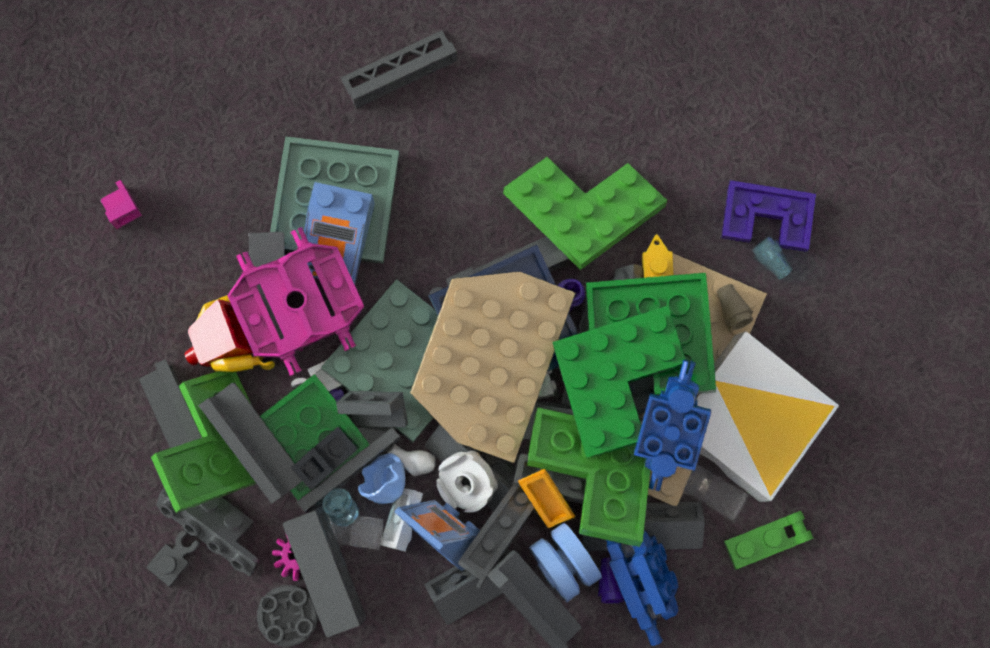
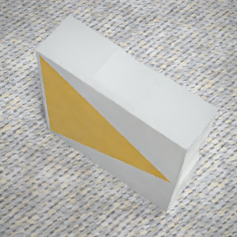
M745 331L733 337L714 363L716 392L697 394V406L711 409V416L700 455L716 463L727 477L756 500L766 502L772 501L839 405Z

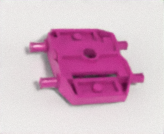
M303 227L298 228L302 240L299 239L296 230L291 232L298 246L297 250L276 261L256 268L250 259L248 251L242 253L247 264H245L241 254L237 255L236 258L243 272L227 295L254 356L281 358L290 376L295 374L291 363L296 373L302 371L294 356L295 351L336 333L344 347V351L350 350L345 340L346 338L351 348L356 347L349 332V327L364 309V304L338 248L308 242ZM307 263H312L335 316L331 317ZM257 285H261L282 331L283 339H280ZM293 292H299L304 296L303 305L296 309L291 308L287 304V298Z

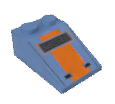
M314 182L304 233L308 242L312 244L335 246L338 248L355 285L375 205L373 196L369 193ZM307 263L313 278L319 279L312 263Z
M435 500L401 506L394 511L422 539L463 572L464 568L458 562L480 532L474 524L467 521L464 525L457 519L460 515L459 512L448 503L441 506Z

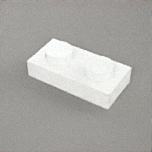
M404 488L400 498L392 504L380 545L406 551L407 545L412 538V528L394 511L401 506L421 503L423 493Z

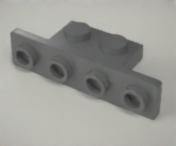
M165 488L160 492L156 506L164 516L174 519L183 526L189 535L198 537L213 553L220 554L227 559L235 570L244 572L248 576L254 573L259 559L237 543L252 527L254 522L252 519L222 497L176 513Z

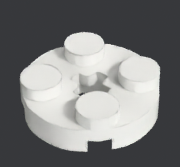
M476 451L457 452L444 460L439 466L438 471L440 470L437 479V488L443 500L453 508L466 509L464 512L469 513L478 511L492 499L494 492L498 488V483L492 469ZM463 476L470 480L471 488L468 485H462Z

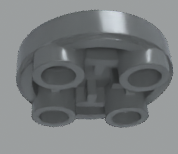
M278 586L270 590L259 602L257 610L258 627L263 636L275 645L290 647L301 644L312 635L317 626L318 615L310 594L298 586Z

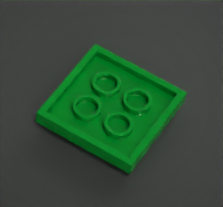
M314 374L260 417L295 464L340 425L359 446V449L325 478L327 479L370 444L347 414H338L337 401L316 374ZM302 481L290 491L297 500H300L311 490Z

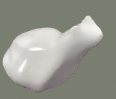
M394 444L387 451V453H392L399 457L404 468L413 476L427 474L433 471L436 465L435 456L424 450L405 451Z

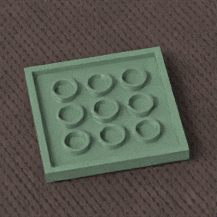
M285 136L270 232L284 233L285 252H293L298 248L291 234L293 230H296L299 239L302 240L298 228L303 227L304 231L314 182L372 194L375 205L361 261L384 264L400 155L399 150Z
M396 279L350 333L356 347L351 348L346 338L345 340L350 350L344 351L341 343L322 365L321 370L341 384L347 391L403 392L408 424L404 428H393L414 443L433 420V417L410 392L438 315L434 308Z

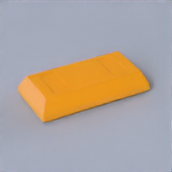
M546 469L518 480L521 488L548 529L575 517V514Z

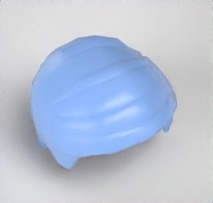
M392 453L378 456L368 466L363 467L364 483L358 486V491L362 496L378 504L393 503L400 498L404 491L406 477L404 465L399 457Z

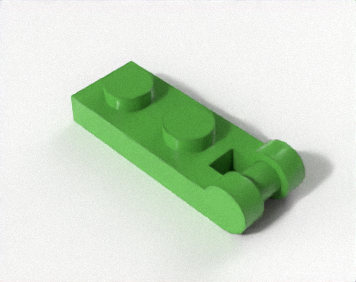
M802 511L724 541L735 570L814 539L811 531L806 530ZM792 525L796 536L788 539L784 527Z

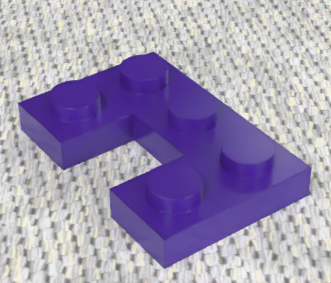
M730 180L721 238L750 243L754 217L782 220L778 247L807 252L810 245L816 194Z

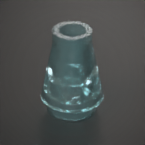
M771 236L765 238L752 249V252L756 255L754 258L779 280L793 270L778 241H774Z

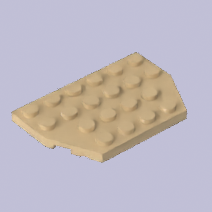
M522 272L452 279L410 393L457 443L514 463L555 351L552 342L558 341L575 293Z

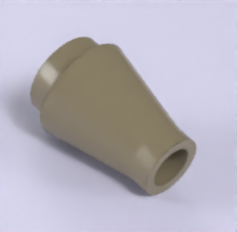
M733 284L725 285L717 291L726 325H730L732 330H738L753 321L751 315L753 311L735 290Z

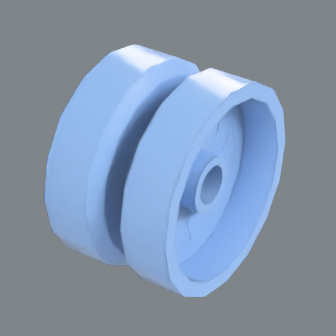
M563 523L551 531V538L558 549L557 551L543 538L532 544L529 549L549 584L553 588L555 587L561 597L568 602L580 593L579 585L573 574L586 586L594 584L602 578V575L579 539Z

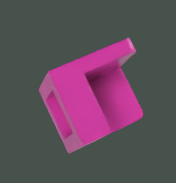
M121 180L115 182L119 188L118 190L101 199L106 210L105 214L116 229L142 216L130 192Z

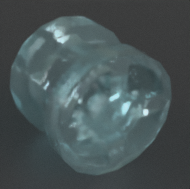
M334 489L324 497L323 509L333 524L344 527L352 524L357 519L359 508L348 491L345 489Z

